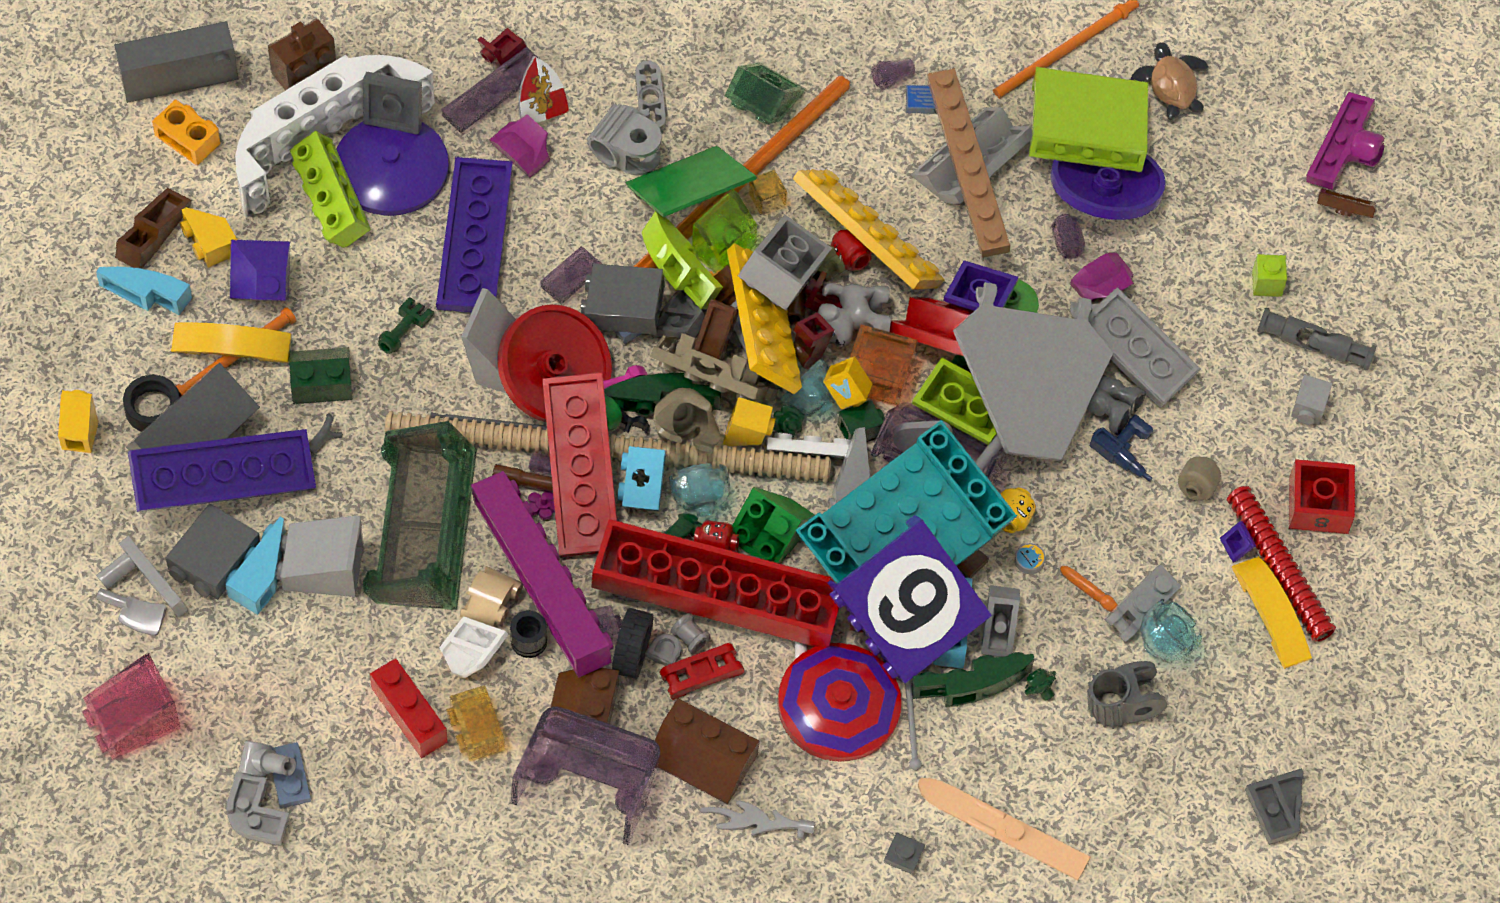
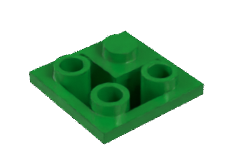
M753 487L732 526L734 534L739 535V547L752 556L781 564L801 540L795 530L810 520L815 514L791 498Z

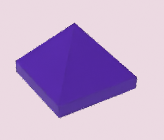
M1239 521L1220 537L1233 563L1239 561L1256 547L1243 521Z

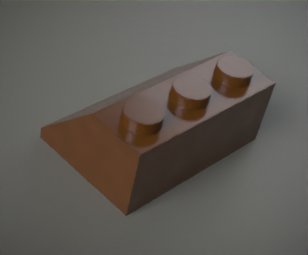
M677 698L660 726L646 762L728 805L758 756L759 740Z

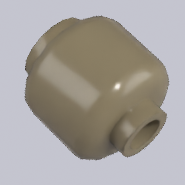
M1190 458L1179 474V488L1184 495L1191 499H1209L1221 481V471L1211 458Z

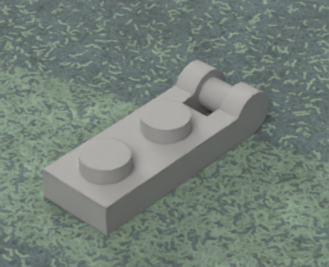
M1160 564L1104 620L1110 626L1114 625L1120 632L1119 636L1126 642L1181 585ZM1124 613L1131 620L1129 624L1122 617Z

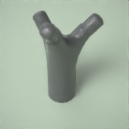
M330 413L326 414L323 426L309 442L310 452L313 455L326 441L343 437L342 432L330 431L334 420Z

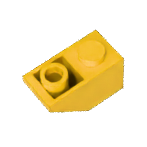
M188 207L181 209L183 221L180 222V227L186 238L191 237L194 241L192 249L198 260L203 259L207 267L230 259L231 240H237L226 218Z
M62 390L58 431L61 449L91 453L99 423L93 396L82 390Z

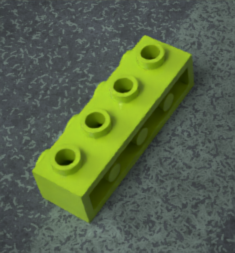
M314 131L289 149L294 159L292 162L293 167L303 180L302 188L312 201V211L322 224L323 229L321 231L324 238L329 243H334L344 248L371 230L332 139L318 131Z

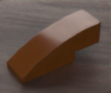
M167 187L134 217V226L117 240L115 258L133 268L142 269L182 220L181 209L189 208L192 200Z

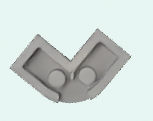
M236 771L226 807L231 827L236 833L246 839L281 846L290 819L289 813L261 807L268 785L267 778Z

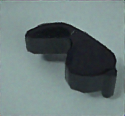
M621 410V423L626 424L624 432L629 433L632 426L641 428L645 434L648 433L650 425L645 417H630Z

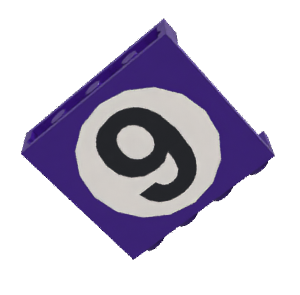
M916 515L905 522L909 527L906 531L837 584L832 580L827 582L833 590L829 593L830 597L839 608L845 606L851 614L847 617L850 624L857 632L863 630L868 637L864 641L867 647L875 656L880 653L886 661L882 667L892 679L898 677L904 683H907L913 676H916L992 616L925 522Z

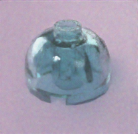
M822 358L819 359L800 378L802 388L795 394L787 391L780 400L785 405L794 407L804 416L813 415L819 410L824 414L836 402L823 383L830 366Z
M700 464L679 470V477L675 479L673 475L669 476L670 491L676 504L687 512L696 513L699 517L712 515L714 509L720 507L728 497L730 479L727 467L719 464L720 469H712V464Z
M1161 599L1143 616L1140 632L1144 648L1149 654L1162 660H1182L1201 645V633L1196 636L1193 627L1197 624L1183 607L1173 601L1165 604L1163 603L1165 599Z

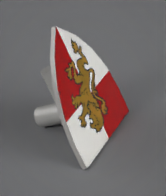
M534 56L521 82L518 99L519 115L521 119L528 114L535 122L539 123L565 114L569 111L564 86L557 73L547 63Z

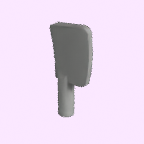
M102 588L99 589L96 597L99 601L121 608L118 620L126 627L140 633L152 636L158 635L167 610L164 604L124 597Z

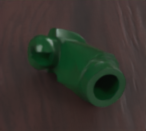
M681 513L677 515L678 520L663 532L684 539L688 534L694 537L697 526L701 527L702 523L697 521L698 517L694 514Z

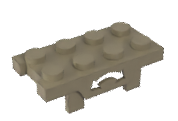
M685 333L681 334L677 348V337L663 335L657 346L653 347L650 357L658 360V366L673 372L675 370L685 372L684 377L696 382H701L702 380L711 383L710 387L720 392L727 393L729 391L736 393L737 399L740 397L763 404L764 399L769 401H775L778 389L758 382L760 375L749 369L748 359L734 354L733 358L724 355L722 361L695 350L694 346L697 338ZM662 347H667L669 350H663ZM715 365L723 369L721 373L716 369Z

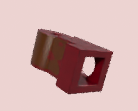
M818 312L797 322L793 330L796 333L795 341L793 342L795 354L804 369L810 368L822 358L835 331ZM816 324L819 325L823 330L819 334L816 330Z

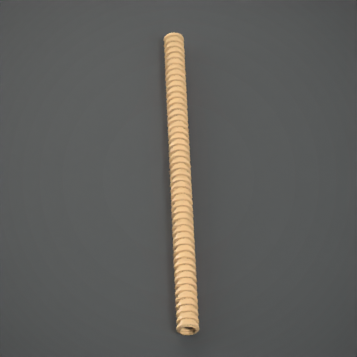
M389 411L386 415L385 434L387 438L395 435L396 439L405 436L406 440L414 437L416 441L419 438H423L425 442L432 439L435 443L438 440H442V443L445 444L447 441H451V444L454 445L456 442H460L461 445L470 443V446L479 444V447L488 445L489 448H493V446H497L498 449L507 447V450L516 448V451H521L522 448L526 452L535 450V453H539L541 450L544 451V454L549 453L547 428L542 430L541 426L533 429L532 425H529L528 428H524L522 424L514 427L512 423L509 426H505L503 422L500 425H496L493 421L491 424H487L483 420L481 423H477V420L474 419L472 422H468V419H463V421H459L458 418L449 420V417L440 419V416H435V418H431L430 415L422 417L421 414L412 416V413H408L406 416L403 415V412H398L396 415L393 411ZM612 434L609 437L611 461L614 458H618V461L621 462L623 452L628 453L629 446L665 450L666 467L674 464L676 468L679 465H683L686 469L688 466H693L695 470H697V467H702V470L705 471L707 468H711V471L721 469V472H725V470H730V473L739 471V474L749 472V475L758 473V476L767 474V477H772L773 474L777 475V478H781V475L786 476V479H790V476L795 477V480H799L802 477L805 481H809V478L814 479V482H818V479H821L823 483H827L830 477V456L821 459L820 455H816V458H812L811 454H807V457H802V453H798L797 456H793L792 452H789L788 455H783V451H779V454H774L773 450H770V453H765L763 449L760 452H755L756 449L754 448L751 451H746L744 447H742V450H737V447L733 446L732 449H728V446L725 445L723 448H718V445H715L710 454L697 449L694 445H690V442L681 444L678 442L672 443L671 440L663 442L662 439H658L657 442L653 441V438L644 440V437H640L638 440L635 439V436H630V439H628L625 435H621V438L616 437V434Z

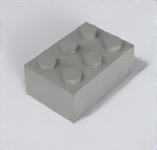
M784 214L752 253L738 277L744 280L749 287L757 289L768 297L773 304L787 310L819 269L832 248Z

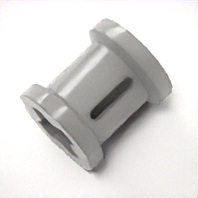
M686 614L673 625L670 632L672 635L678 636L688 646V651L691 654H695L709 642L711 635L708 631L703 632L697 626L691 614Z

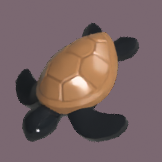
M1158 42L1154 49V58L1158 62L1156 66H1142L1132 74L1130 80L1151 81L1155 95L1163 102L1169 104L1166 112L1169 120L1175 119L1179 115L1180 109L1189 108L1195 113L1203 112V104L1195 99L1197 81L1193 71L1205 72L1208 69V64L1205 60L1191 55H1185L1180 58L1173 57L1168 45L1164 42Z

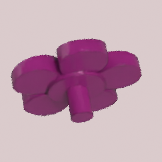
M544 491L542 496L537 492L529 494L528 501L533 515L539 513L541 519H550L552 513H555L553 493Z

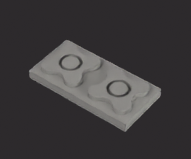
M1118 287L1090 312L1088 322L1113 352L1110 360L1139 388L1145 390L1146 395L1159 408L1164 406L1201 370Z

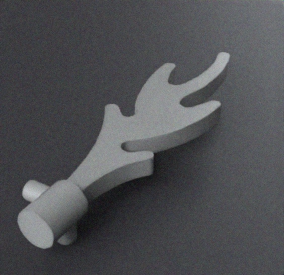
M740 800L736 801V804L744 810L743 813H737L720 807H704L700 809L701 813H716L731 819L728 823H717V829L743 830L757 826L751 831L752 836L773 830L798 829L797 838L803 839L804 833L814 834L815 821L801 819L794 821L784 817L777 810L772 811L775 820L771 821L761 809Z

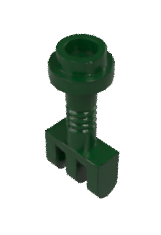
M408 297L399 307L398 315L402 316L403 319L391 332L383 331L380 334L379 348L387 354L397 352L401 348L400 339L413 324L423 329L434 315V311L428 308L420 315L425 306L418 303L411 310L415 300Z

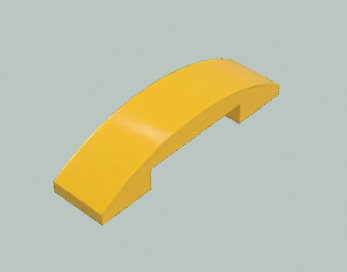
M179 322L174 325L171 352L257 358L259 361L289 363L292 334L240 325Z
M1258 556L1233 565L1231 568L1243 591L1249 593L1272 638L1271 645L1283 668L1286 669L1312 659L1295 611L1282 586L1267 564Z

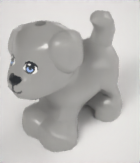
M836 283L824 284L822 295L833 294L839 297L842 308H839L834 304L826 303L822 304L818 309V313L835 329L829 343H833L838 347L848 346L852 340L853 330L868 333L869 341L872 344L883 345L890 331L891 318L888 315L879 314L883 312L882 303H887L889 300V287H864L858 284L846 286ZM816 324V330L819 334L823 330L819 325Z

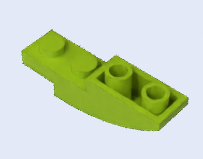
M655 211L641 232L652 260L658 269H663L664 277L675 290H684L700 309H707L710 300H715L723 286L692 254L694 247L666 216L663 217Z

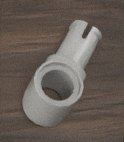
M245 740L238 771L266 777L271 772L289 776L295 771L296 762L292 757L276 754L272 750V745Z

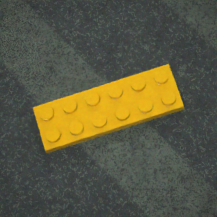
M828 169L798 170L793 180L913 290L937 289L945 281L938 273L939 269L930 261L923 260L918 255L919 251L915 246L904 242L898 237L899 232L894 227L884 224L878 219L879 214L873 208L864 206L858 200L859 196L850 188L843 187L838 182L839 177Z
M734 243L727 249L749 369L795 394L802 388L787 310L773 304L768 297L757 289L749 287L744 280L738 277L753 251L748 248L744 249Z

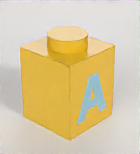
M855 356L831 365L823 381L841 410L850 406L858 407L867 400L873 385Z

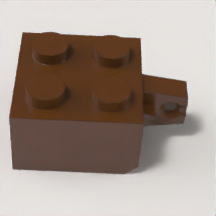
M316 18L306 25L301 21L291 26L290 34L267 45L271 74L285 91L336 61L334 37L320 20Z

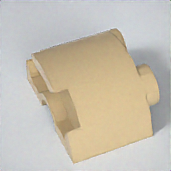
M486 566L485 571L480 570L467 591L470 598L465 607L461 608L460 617L464 616L495 627L497 623L502 625L509 612V608L505 607L509 600H516L519 597L523 584L517 579Z

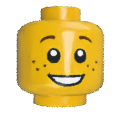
M1024 488L1005 489L1000 495L1017 517L1003 531L1008 533L1023 531L1027 528L1035 513L1036 504L1031 494Z

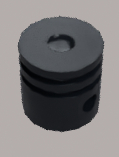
M531 610L519 612L513 617L510 624L511 646L515 653L523 658H533L542 654L547 647V624L545 618L540 613Z

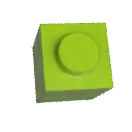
M1257 254L1252 269L1253 296L1282 297L1287 282L1286 255Z

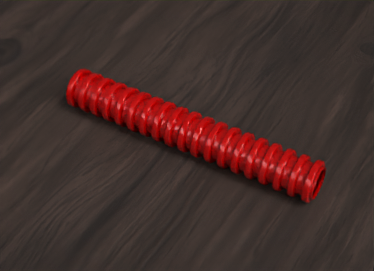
M1249 486L1236 488L1228 495L1227 502L1232 504L1231 508L1236 512L1237 518L1243 521L1255 542L1256 549L1259 550L1260 556L1264 557L1263 561L1274 572L1273 574L1279 581L1285 594L1288 595L1290 603H1293L1292 607L1294 611H1297L1298 618H1302L1301 623L1303 626H1307L1306 631L1308 634H1312L1311 639L1314 642L1327 639L1336 630L1334 623H1330V616L1326 615L1325 608H1321L1322 603L1320 600H1316L1317 595L1315 592H1312V587L1307 584V579L1302 577V571L1297 569L1298 565L1293 561V556L1288 554V548L1283 546V540L1278 539L1280 535L1277 531H1274L1275 527L1270 523L1268 516H1265L1264 509L1260 508L1259 501H1255L1256 496L1251 493V488ZM1328 634L1326 637L1317 640L1319 636Z

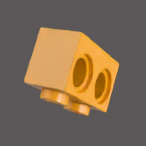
M176 99L152 120L154 135L196 166L220 145L218 127L211 120H204L197 115L190 105H183Z

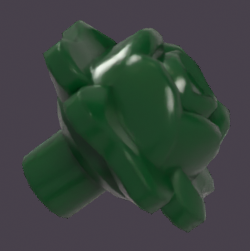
M783 405L781 411L774 412L775 424L773 430L776 433L792 434L793 438L796 432L802 431V422L805 416L800 412L798 406L789 407Z
M1042 668L1036 669L1027 676V685L1025 686L1026 690L1024 693L1026 695L1041 694L1045 701L1051 699L1055 695L1051 686L1056 679V672H1049Z

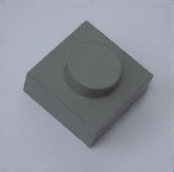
M896 832L884 858V863L913 875L925 844Z

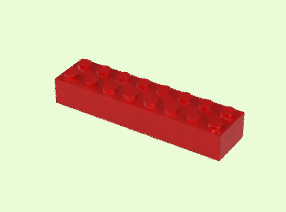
M612 519L608 520L592 572L591 588L814 647L822 646L829 648L840 609L829 595L833 591L827 583L830 580L834 582L831 577Z

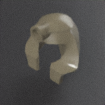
M678 388L667 394L656 404L653 420L659 436L681 443L682 438L680 436L690 434L695 429L700 428L699 435L692 440L693 445L697 449L710 454L713 451V447L720 441L719 429L711 412V403L694 389Z

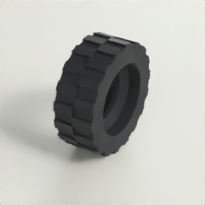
M630 607L627 609L618 634L612 662V670H618L619 675L637 679L640 675L651 637L654 620L653 613Z

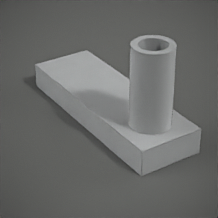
M129 536L119 542L125 553L96 575L103 585L109 589L137 567L177 617L188 611L183 601Z

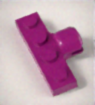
M1351 92L1347 93L1306 175L1307 183L1333 190L1348 162L1354 161L1370 167L1376 166L1379 163L1384 152L1385 145L1383 142L1385 138L1381 134L1364 130L1375 107V99Z

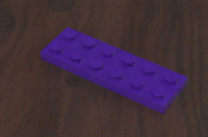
M455 157L436 301L437 310L472 313L482 288L488 289L497 298L513 161Z
M307 429L136 449L127 452L137 512L300 492L316 488Z

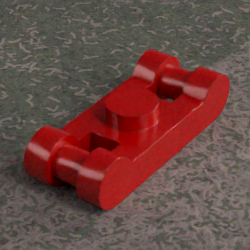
M726 643L661 668L659 673L663 681H667L669 685L668 693L671 699L674 700L713 683L742 675L745 670L741 661L736 660V650L733 644ZM724 660L725 665L719 667L716 661ZM686 673L688 679L680 681L678 676Z

